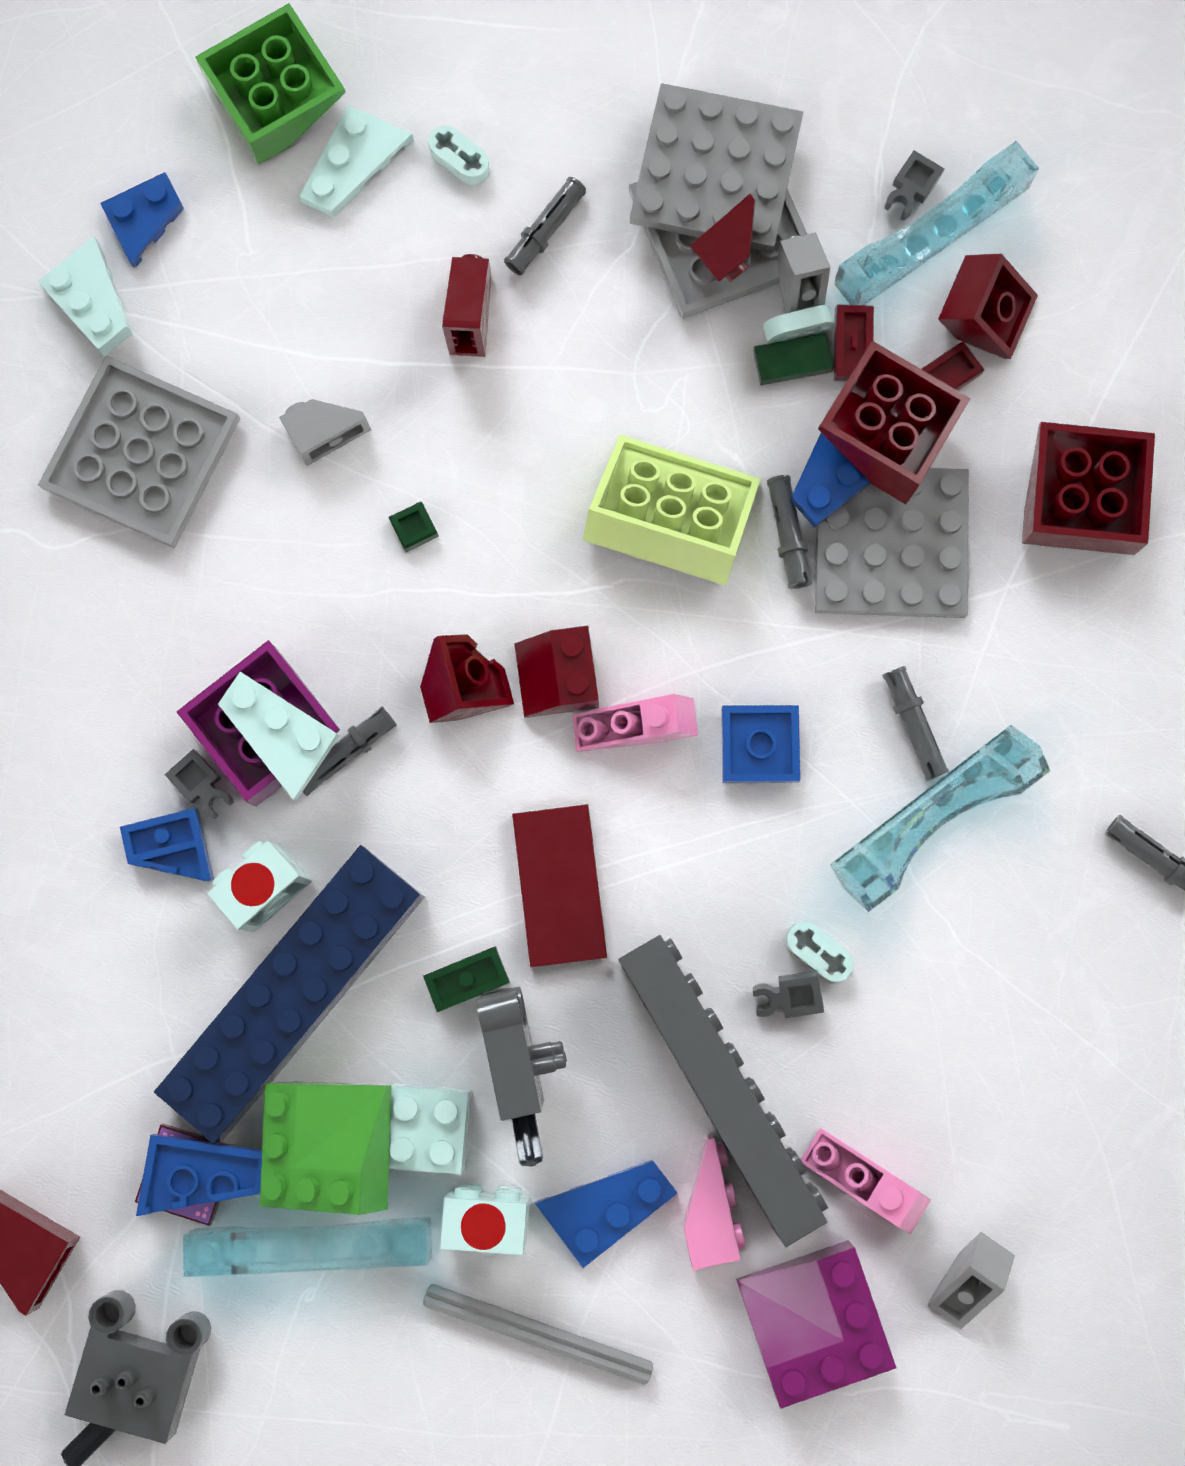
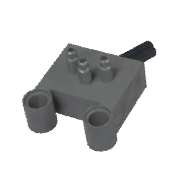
M519 986L482 994V998L477 999L476 1004L500 1120L512 1119L518 1161L521 1166L533 1167L543 1160L535 1115L536 1113H541L544 1102L539 1075L565 1068L567 1058L561 1041L537 1045L532 1044L523 995Z
M124 1290L109 1292L92 1304L88 1315L91 1327L64 1414L65 1416L90 1423L62 1450L61 1456L67 1466H82L116 1430L166 1444L176 1434L201 1346L208 1341L211 1335V1324L206 1315L197 1311L185 1313L169 1326L166 1332V1343L119 1330L132 1320L136 1308L133 1297ZM107 1302L115 1304L119 1309L118 1321H112L107 1317L105 1312ZM183 1324H188L196 1330L197 1339L195 1343L187 1342L182 1337L181 1327Z

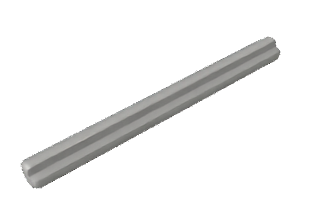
M431 1284L426 1291L423 1305L427 1308L643 1385L647 1384L651 1378L653 1363L649 1360L435 1284Z

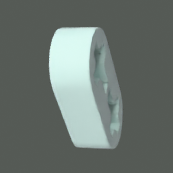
M450 126L436 127L430 133L428 144L431 156L436 162L468 185H478L487 179L490 170L487 154L481 148ZM451 140L452 149L455 153L448 147H443L440 150L438 143L441 141L446 144ZM465 160L470 164H475L478 161L480 169L471 168L467 171Z
M819 305L773 317L763 324V329L767 342L770 344L824 334L833 329L835 323L830 306Z
M801 922L794 924L786 934L787 948L813 971L817 970L821 978L829 982H839L850 976L853 970L851 955L816 925L810 922ZM809 930L812 933L810 941L818 947V950L814 952L807 946L798 949L795 946L798 942L797 937L794 936L795 932L804 933ZM824 952L832 958L840 955L843 958L840 962V965L844 968L843 972L834 971L828 974L826 969L829 965L820 957L821 953Z

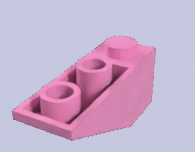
M677 694L572 714L577 752L661 743L698 736L694 698Z
M821 1128L801 1159L805 1166L909 1234L912 1233L931 1199Z
M713 1135L706 1136L683 1221L693 1270L740 1260L738 1249L745 1247L741 1224H733L730 1208L737 1207L732 1183L724 1184L721 1168L728 1167L724 1144H716Z

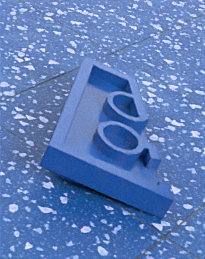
M161 1134L150 1135L136 1216L260 1194L262 1150L220 1143L213 1144L207 1141Z
M650 1160L588 1184L571 1188L560 1194L535 1201V1204L582 1268H584L674 1197L677 1191L657 1164Z

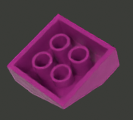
M269 640L176 711L244 800L255 807L281 788L282 785L218 705L239 672H242L335 733L340 731L339 727L302 679Z
M849 1240L736 1279L780 1409L897 1368L855 1247Z

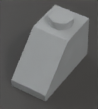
M816 232L803 236H793L780 241L777 267L785 314L825 305L831 266Z
M314 399L305 403L297 402L291 405L285 411V414L279 417L307 466L371 430L362 411Z
M980 1232L959 1252L930 1298L928 1306L962 1329L1005 1290L1015 1255Z

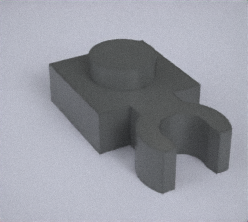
M913 150L893 181L892 186L897 189L888 195L884 209L888 211L893 203L900 202L905 206L900 219L906 220L913 210L914 199L923 204L941 178L945 168Z
M194 749L164 774L189 803L194 804L201 798L203 811L214 819L219 816L212 807L215 799L222 798L230 806L234 803L229 793L214 787L222 778Z
M817 970L779 976V987L777 988L765 983L757 984L753 987V997L764 995L770 1000L765 1005L756 1006L757 1016H770L778 1008H784L785 1018L824 1013Z

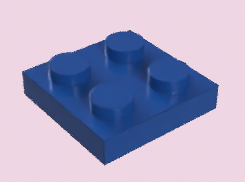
M722 705V783H799V705Z

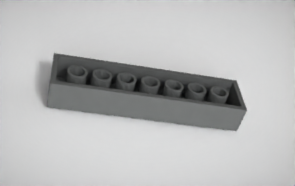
M658 935L622 956L618 961L776 1235L786 1248L828 1223L822 1213L828 1209V1206L816 1186L814 1187L811 1182L805 1184L801 1175L806 1173L807 1170L795 1150L793 1151L791 1147L784 1148L780 1139L785 1137L786 1134L774 1114L772 1115L770 1111L765 1114L759 1103L765 1100L753 1078L748 1077L744 1079L738 1069L744 1065L738 1051L730 1042L724 1045L717 1033L724 1029L712 1008L703 1009L697 998L703 992L692 973L684 976L677 962L683 958L673 940L669 938L664 941L662 936Z

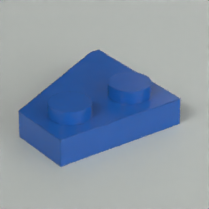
M166 172L100 203L132 267L139 265L142 261L140 255L152 241L157 243L165 233L166 226L170 222H174L184 209Z
M820 433L790 500L815 528L871 483Z
M197 808L120 826L129 865L209 882L214 880Z

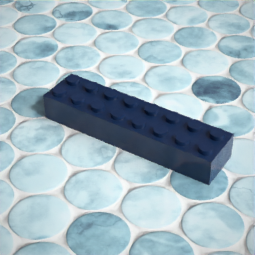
M360 845L155 1089L154 1093L211 1143L215 1144L223 1141L263 1094L265 1083L273 1082L425 896L371 851Z

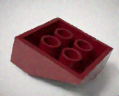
M872 341L819 425L818 430L872 485L902 503L907 504L920 486L971 398Z
M1040 422L1024 507L1022 544L1135 555L1144 548L1149 540L1155 433Z

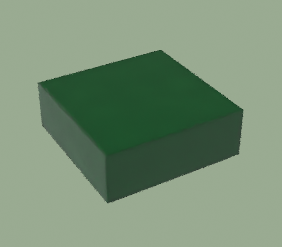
M422 501L388 517L405 552L439 537Z

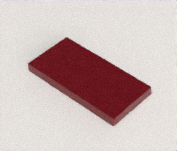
M588 804L513 813L530 968L607 958Z

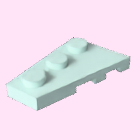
M348 105L299 196L301 203L334 218L364 189V184L378 170L382 172L391 163L390 159L402 147L406 149L414 141L412 133Z
M93 236L41 278L38 283L105 357L133 333L121 300L114 288L113 278L105 263L101 245Z
M239 672L218 703L295 801H297L339 738L337 733L242 672Z

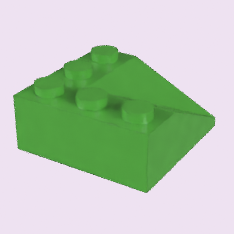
M290 3L195 56L205 81L258 164L289 148L346 93L342 83Z
M300 1081L265 1083L260 1206L354 1215L388 1210L391 1085Z

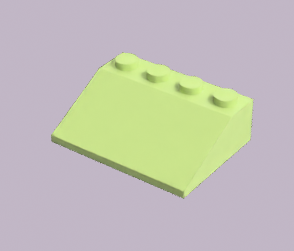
M619 435L590 505L583 541L726 586L761 479Z

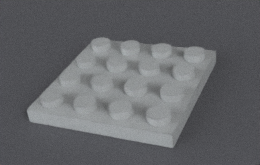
M661 83L630 214V224L699 238L747 195L751 194L756 201L751 248L773 253L804 111Z
M638 182L629 184V193L633 201ZM787 188L773 253L751 248L750 257L744 261L749 268L730 283L726 277L718 282L690 247L698 237L644 227L682 319L780 283L777 267L780 241L793 236L807 235Z
M105 356L38 486L45 491L175 549L241 418L231 410L109 356Z
M930 468L907 504L870 484L816 527L815 613L966 618L968 615L969 469Z

